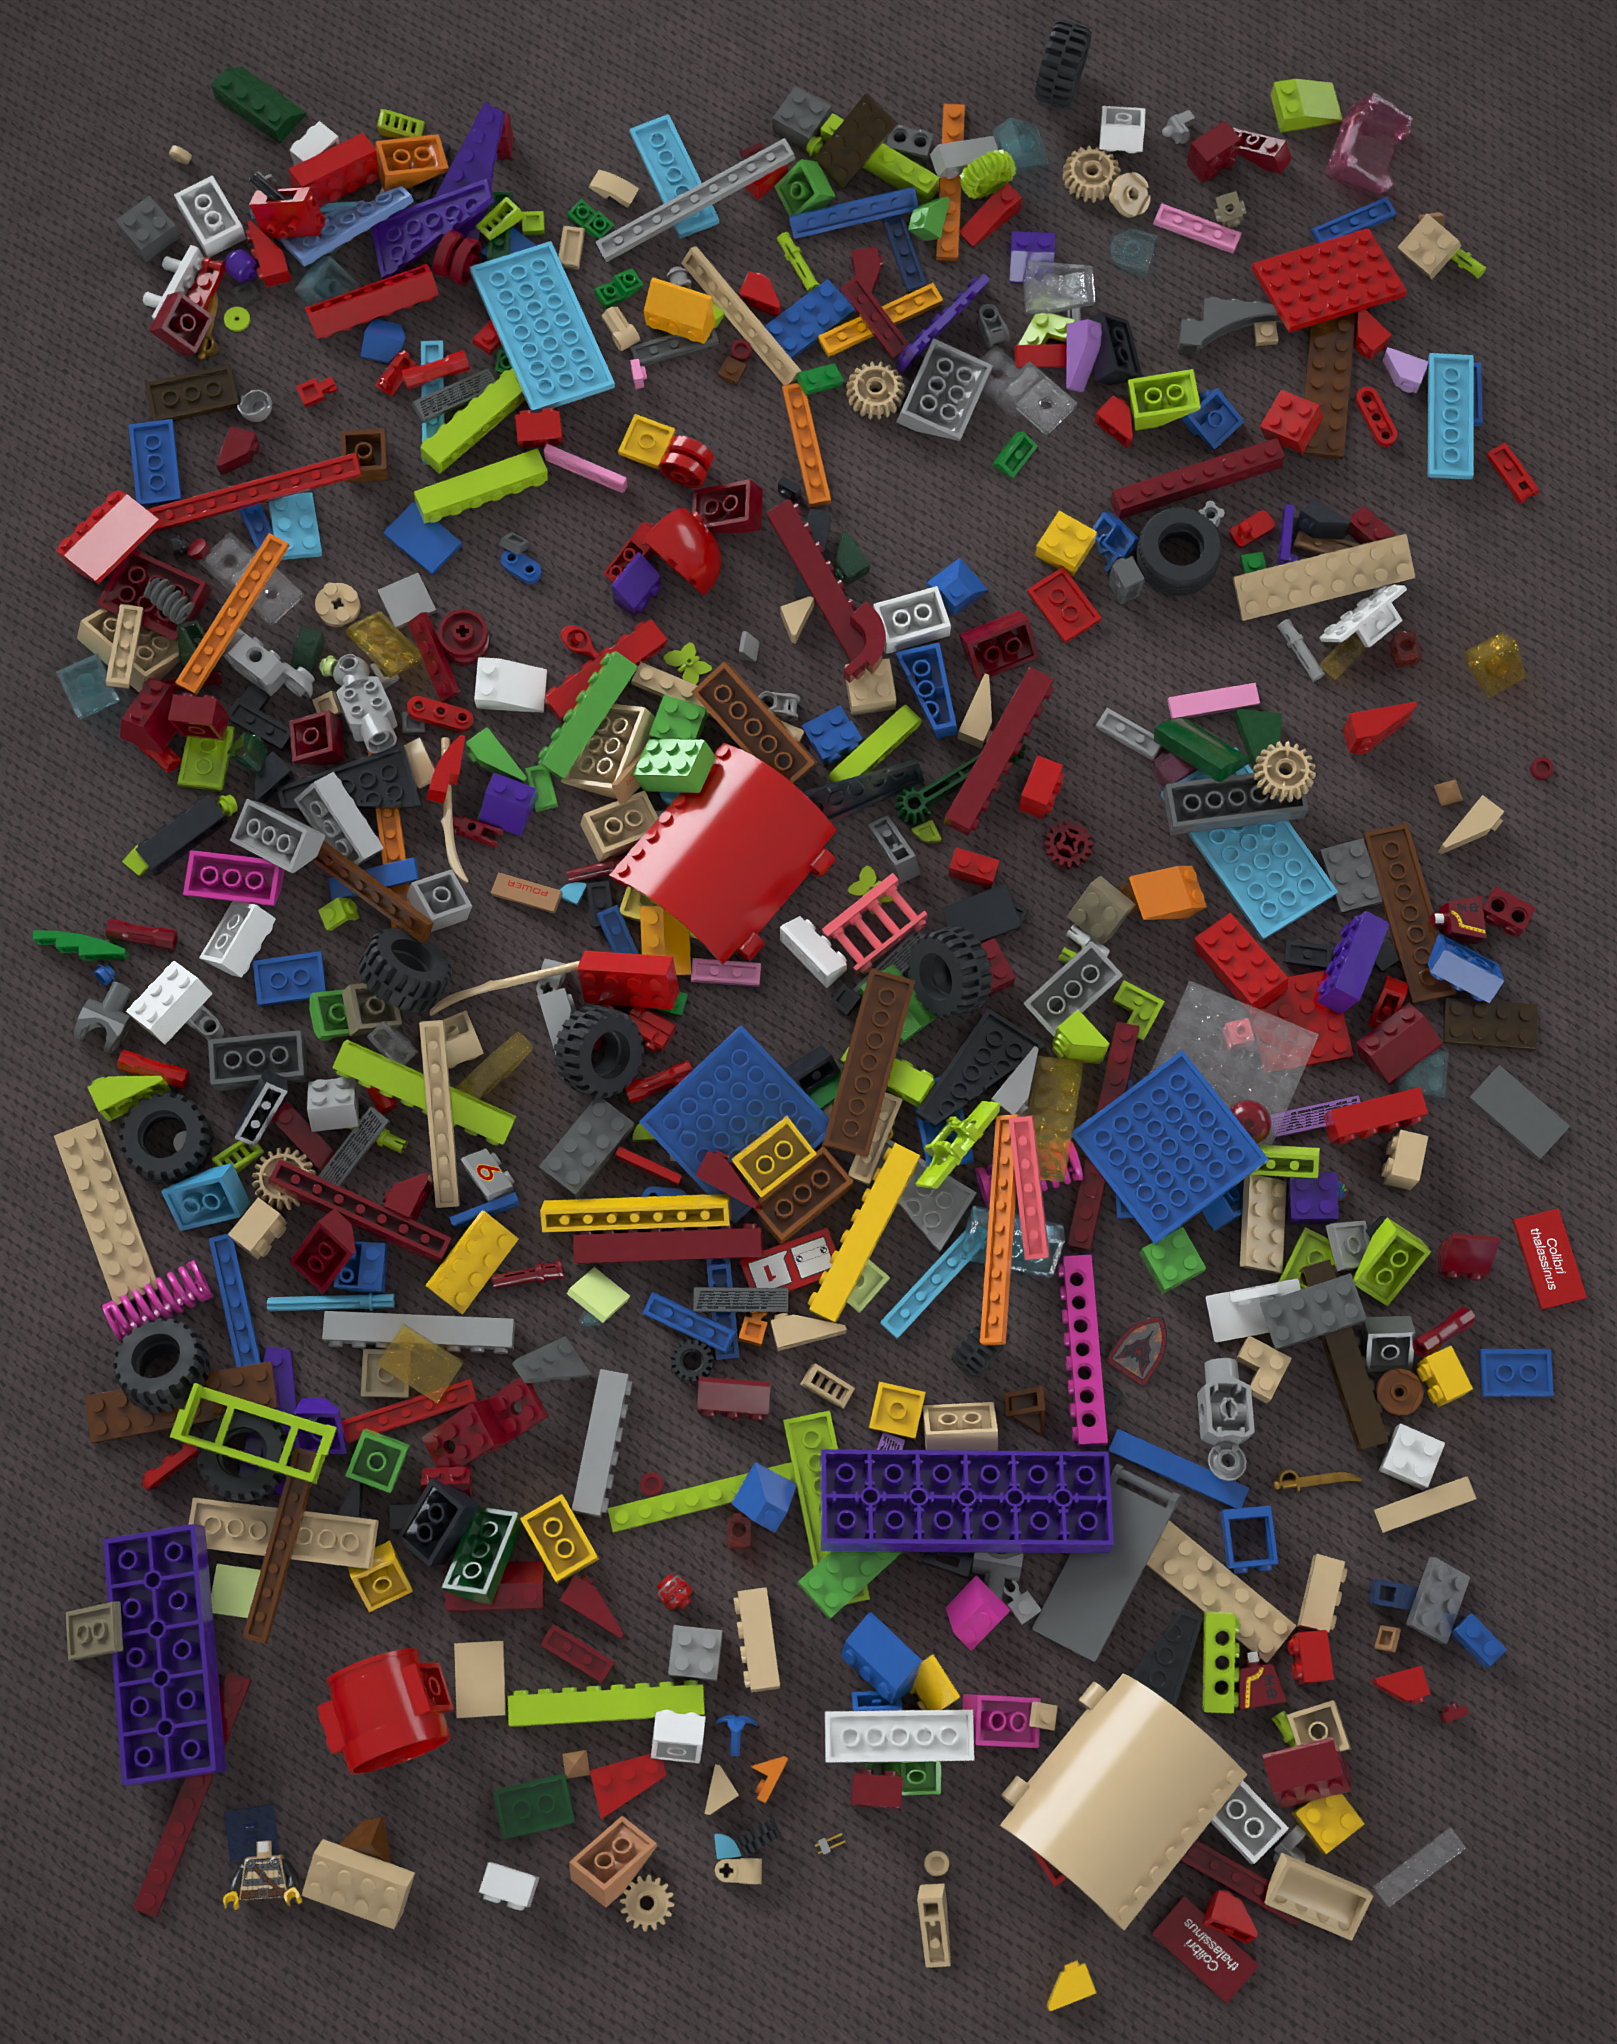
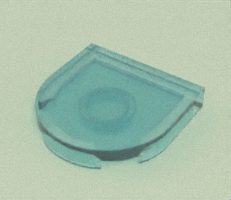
M1128 229L1116 235L1110 246L1112 261L1123 270L1147 276L1158 235L1135 229Z

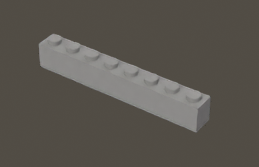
M324 1311L322 1339L330 1347H342L343 1344H352L353 1348H366V1345H376L375 1348L390 1349V1346H399L401 1350H413L415 1346L423 1347L424 1351H437V1347L446 1348L448 1352H461V1348L470 1349L472 1353H484V1349L494 1350L495 1354H508V1350L514 1351L515 1321L514 1319Z

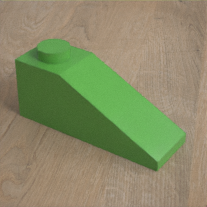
M488 727L465 742L467 747L465 753L473 763L476 761L480 767L529 785L527 777Z

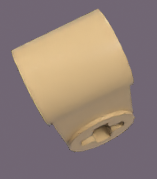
M723 1859L716 1864L715 1875L723 1882L761 1884L762 1859ZM724 1863H728L729 1868H733V1873H729L728 1878H724L723 1873H719V1868H723Z

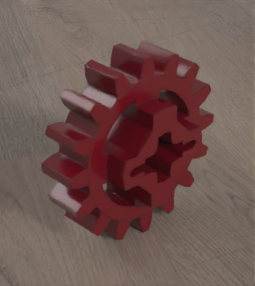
M1067 820L1066 825H1063L1060 821L1057 825L1058 828L1052 826L1050 828L1051 834H1046L1045 839L1047 841L1044 842V848L1048 850L1045 855L1052 856V864L1056 861L1059 862L1058 868H1061L1063 864L1066 865L1067 870H1070L1073 864L1076 868H1079L1080 861L1085 864L1087 862L1086 856L1091 857L1092 851L1090 848H1093L1094 842L1089 840L1092 834H1085L1087 827L1084 826L1080 829L1079 822L1071 825L1070 820ZM1059 835L1060 841L1054 845V840ZM1081 845H1084L1083 851L1080 854H1078L1077 848H1080Z

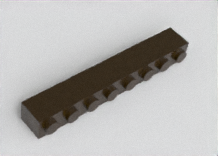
M1330 1260L1305 1266L1299 1270L1303 1285L1308 1287L1338 1278L1337 1269L1334 1264L1331 1265ZM1352 1326L1320 1336L1357 1452L1389 1442V1428L1386 1423L1383 1424L1380 1415L1383 1413L1380 1402L1375 1400L1373 1394L1375 1386L1372 1378H1368L1366 1372L1368 1368L1366 1358L1360 1354L1358 1348L1360 1346L1358 1334L1353 1332Z

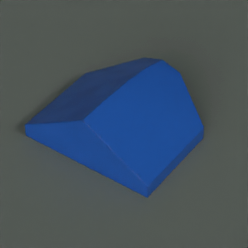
M374 318L365 330L360 356L390 364L392 359L402 350L406 339L402 326Z

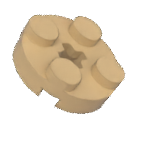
M1138 173L1122 174L1115 179L1112 185V192L1109 194V200L1114 204L1119 213L1128 218L1142 214L1147 210L1150 203V195L1147 192V188H1149L1148 183ZM1129 191H1132L1133 199L1129 197Z
M327 583L318 593L315 600L316 611L320 619L332 627H342L344 624L353 622L360 612L361 605L358 594L347 584ZM340 600L343 607H338L337 610L334 609L333 603Z

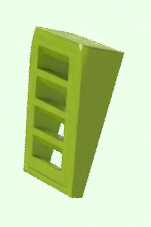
M381 109L377 130L379 135L392 138L422 136L425 122L390 110ZM404 124L407 125L406 131H403ZM412 126H416L414 134L411 133Z
M505 197L476 225V228L491 241L519 222L524 215L520 208L509 198ZM488 225L492 228L490 232L485 228Z
M238 1141L212 1158V1167L222 1166L223 1162L226 1165L233 1164L229 1159L230 1156H233L237 1162L233 1166L238 1174L261 1156L264 1151L257 1143L256 1147L249 1145L253 1150V1153L250 1154L244 1147L247 1143ZM238 1150H240L243 1153V1155L245 1156L244 1159H242L240 1155L237 1153Z

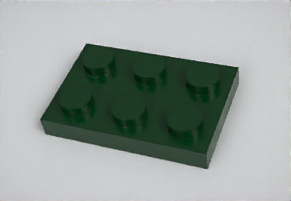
M565 1773L493 1790L503 1840L576 1823Z

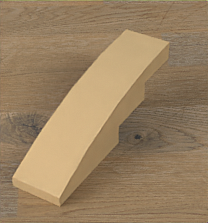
M1466 1476L1375 1509L1374 1512L1382 1532L1385 1533L1477 1498L1469 1478Z

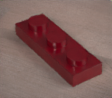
M552 1624L540 1644L601 1683L604 1682L615 1663Z

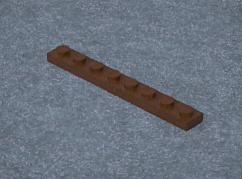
M323 841L318 856L311 860L419 942L425 943L429 940L434 924L433 921Z
M295 1447L290 1467L310 1473L317 1452ZM287 1475L242 1638L264 1644L269 1642L312 1485L310 1482Z

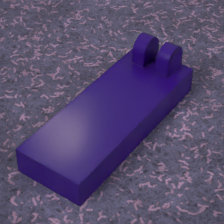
M1286 504L1282 514L1278 565L1298 560L1297 555L1290 554L1295 505Z

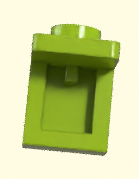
M337 897L318 910L326 930L330 931L347 920L359 919L357 906L351 898Z

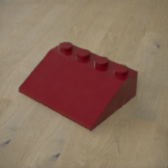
M134 549L116 567L97 606L117 615L119 614L120 604L143 607L141 626L177 642L200 613L212 590L205 581ZM160 578V581L168 579V586L174 585L176 587L174 592L177 590L182 592L180 598L183 596L188 598L186 604L189 602L194 603L191 614L184 622L176 625L168 616L163 614V611L159 610L156 605H153L150 599L144 596L146 587L153 579Z

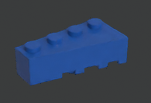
M935 643L895 652L898 663L936 739L957 735L958 730L940 644Z

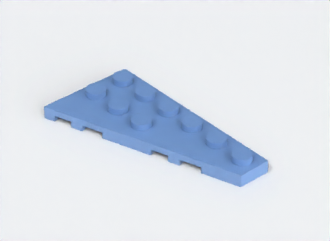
M400 186L378 194L373 201L364 202L362 200L356 202L357 206L346 210L343 207L324 214L325 225L319 236L277 239L303 266L315 262L316 259L324 254L332 252L341 244L351 241L353 237L369 230L380 221L388 219L390 215L405 209L407 205L414 201L411 194Z

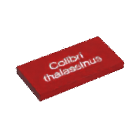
M1559 1208L1514 1219L1512 1222L1540 1310L1586 1299L1587 1296Z

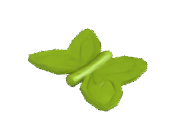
M693 643L686 644L681 651H670L663 658L671 666H681L678 668V671L680 673L684 671L683 680L695 685L699 681V675L706 674L712 670V667L706 662L698 661L700 657L695 656L696 649Z
M865 866L859 875L860 881L853 883L848 888V892L863 897L881 881L875 884L877 877L874 870L870 866ZM885 896L879 901V905L881 906L882 902L889 903L893 900L891 897Z

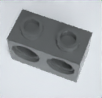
M898 125L890 133L886 145L918 165L927 167L933 143V133Z
M1133 557L1127 559L1120 558L1113 563L1108 584L1121 605L1140 596L1144 577Z

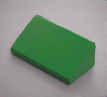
M1024 431L1017 432L992 465L1013 479L1038 445Z

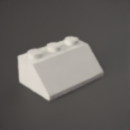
M232 901L199 959L230 975L242 977L249 970L250 962L260 951L261 944L266 935L271 932L276 919L255 904Z
M799 916L783 924L780 927V941L826 988L847 971L846 958L839 951L836 953L830 947L831 943L825 936L822 935L820 937L815 932V926L808 919L804 921Z

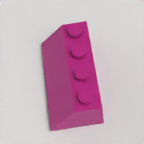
M190 850L183 895L275 906L282 890L285 869L266 859Z

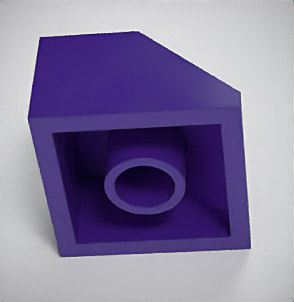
M1012 232L1009 283H1053L1055 233Z
M639 552L611 585L614 603L636 617L639 612L642 613L647 608L648 600L651 596H656L661 590V575Z
M494 773L485 792L479 821L521 837L538 798L536 788Z

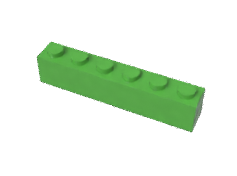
M617 651L611 654L607 653L600 663L603 665L598 673L595 671L588 680L590 686L586 691L582 690L575 700L578 702L573 710H568L563 718L565 723L561 729L558 727L551 736L553 741L549 747L545 746L538 756L540 758L538 764L559 779H564L638 668L637 665Z

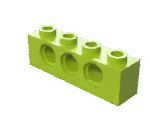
M1204 1611V1712L1234 1713V1707H1238L1239 1696L1238 1692H1234V1682H1239V1668L1235 1667V1658H1239V1643H1235V1633L1240 1631V1620L1235 1618L1234 1612ZM1220 1631L1228 1633V1640L1224 1644H1219L1215 1640L1216 1634ZM1219 1656L1227 1657V1666L1217 1668L1215 1666L1216 1658ZM1221 1680L1226 1681L1227 1690L1223 1693L1216 1692L1214 1689L1215 1684Z

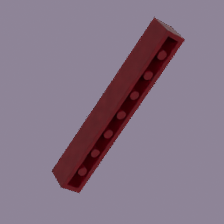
M1274 438L1113 490L1110 502L1116 516L1121 520L1282 467L1285 455L1278 439Z
M790 499L767 511V518L851 663L861 654L866 645L860 633L850 625V615L857 608L852 599L847 600L843 592L846 589L840 579L836 581L832 574L835 570L829 560L825 562L821 555L824 553L822 546L818 541H813L811 537L813 531L808 522L803 523L801 520L802 512L797 503L792 504Z
M1029 667L947 812L944 820L945 825L966 836L970 834L971 830L976 831L981 822L979 818L981 812L986 813L992 802L989 799L993 792L997 793L1002 784L1000 778L1003 773L1007 775L1013 764L1010 761L1013 755L1018 756L1023 747L1021 743L1023 737L1030 735L1034 727L1031 724L1034 718L1038 719L1042 714L1044 700L1051 698L1055 689L1052 687L1053 678Z
M281 1159L278 1160L269 1178L268 1187L327 1214L335 1208L352 1225L436 1264H440L451 1241V1237Z
M743 1224V1229H733V1225L719 1226L718 1230H710V1226L696 1227V1230L687 1231V1227L673 1228V1231L663 1232V1228H649V1232H640V1229H626V1233H617V1230H603V1234H594L593 1230L579 1231V1235H573L574 1263L764 1257L763 1229L757 1228V1224Z

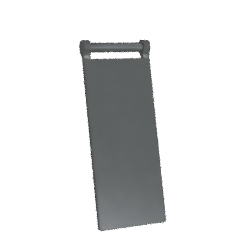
M1116 1464L1110 1477L1114 1541L1110 1553H1071L1032 1627L1035 1632L1093 1662L1098 1660L1170 1517L1181 1500L1180 1494L1176 1492L1171 1493L1124 1470V1467ZM1121 1478L1168 1501V1505L1164 1508L1116 1483Z

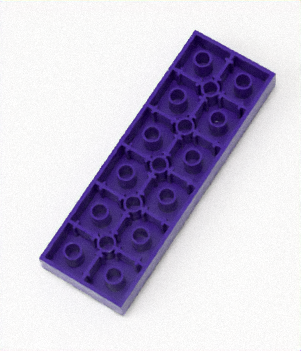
M821 1449V1551L1110 1553L1114 1541L1109 1452Z

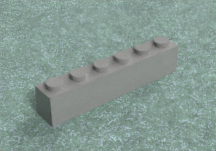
M600 1369L572 1506L573 1513L599 1518L602 1517V1512L607 1513L609 1498H605L607 1489L612 1488L614 1475L610 1474L612 1465L616 1466L619 1451H615L616 1442H621L623 1428L620 1427L621 1418H626L628 1405L624 1404L625 1397L631 1394L633 1381H629L628 1374Z

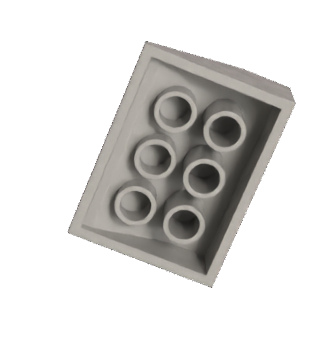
M933 338L896 422L917 432L960 441L993 365Z

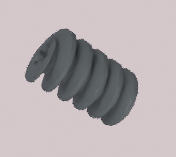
M160 578L153 579L146 587L144 596L150 599V602L163 611V614L168 616L176 625L184 622L191 614L194 603L189 602L186 604L188 598L186 596L180 598L182 592L180 590L174 592L176 587L174 585L168 586V579L160 581Z

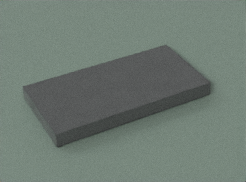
M1500 1065L1468 1098L1538 1161L1570 1127Z

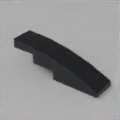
M810 509L808 524L813 531L811 537L814 542L818 541L822 546L824 553L821 555L824 558L832 512ZM798 572L794 596L803 598L813 597Z

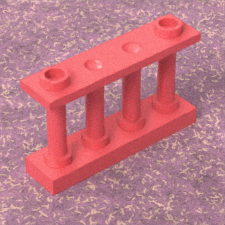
M893 873L822 928L823 936L828 940L832 938L834 940L837 939L856 961L857 965L853 967L856 975L861 972L863 974L868 972L874 966L873 962L915 930L917 932L927 924V913L923 911L920 915H917L898 893L897 886H899V880ZM883 897H891L911 921L901 930L879 905V901ZM867 910L873 911L893 935L883 944L862 920V914ZM849 924L855 925L875 949L867 957L864 958L844 934V928Z

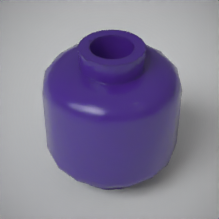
M233 250L227 255L225 269L234 279L239 282H246L255 278L258 264L251 255L244 250Z

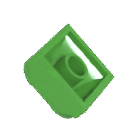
M343 990L315 992L310 995L309 1010L315 1035L320 1040L329 1041L334 1037L350 1035L342 996Z

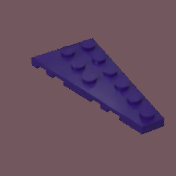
M484 102L434 198L484 179H488L492 187L494 163L497 161L496 153L498 142L501 139L505 113ZM488 206L455 231L463 234L464 239L470 237L480 242L481 232L476 228V225L484 219Z
M985 274L979 279L975 277L967 285L969 289L965 293L961 291L953 300L955 303L951 307L947 306L940 314L938 313L932 319L930 325L916 336L914 342L907 345L898 357L897 361L899 363L895 369L902 374L931 344L933 338L936 339L985 288L990 279Z
M267 1346L263 1362H273L279 1409L276 1410L293 1415L297 1407L292 1353L287 1349ZM280 1423L287 1431L286 1434L288 1436L291 1426ZM248 1432L244 1453L266 1459L267 1447L260 1436ZM298 1434L292 1448L293 1452L295 1447L300 1448ZM241 1461L238 1477L251 1476L260 1470L261 1467ZM285 1482L283 1485L279 1484L276 1487L277 1491L273 1494L282 1495Z

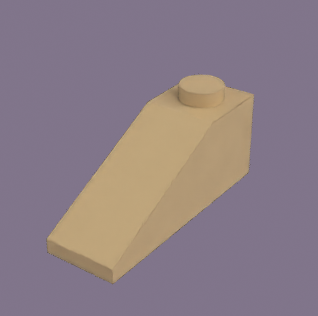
M988 674L983 676L959 729L957 738L981 749L993 733L991 730L992 712Z
M1482 795L1442 844L1438 852L1443 854L1487 835L1491 829L1496 831L1503 822L1500 817L1504 811Z
M788 1313L778 1314L774 1316V1320H771V1327L778 1351L846 1334L845 1325L794 1314L789 1316Z
M945 1884L920 1885L917 1901L926 1967L950 1966Z

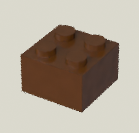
M385 429L341 431V455L357 453L363 475L346 480L345 482L390 480L388 439Z

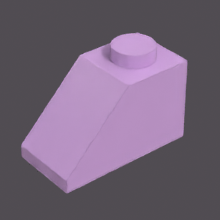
M1387 347L1382 361L1393 382L1405 392L1417 393L1429 362Z

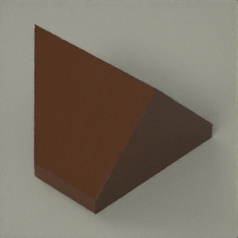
M1043 1386L1004 1393L1006 1417L1015 1419L1045 1438Z
M384 1817L362 1821L339 1844L340 1846L392 1864Z

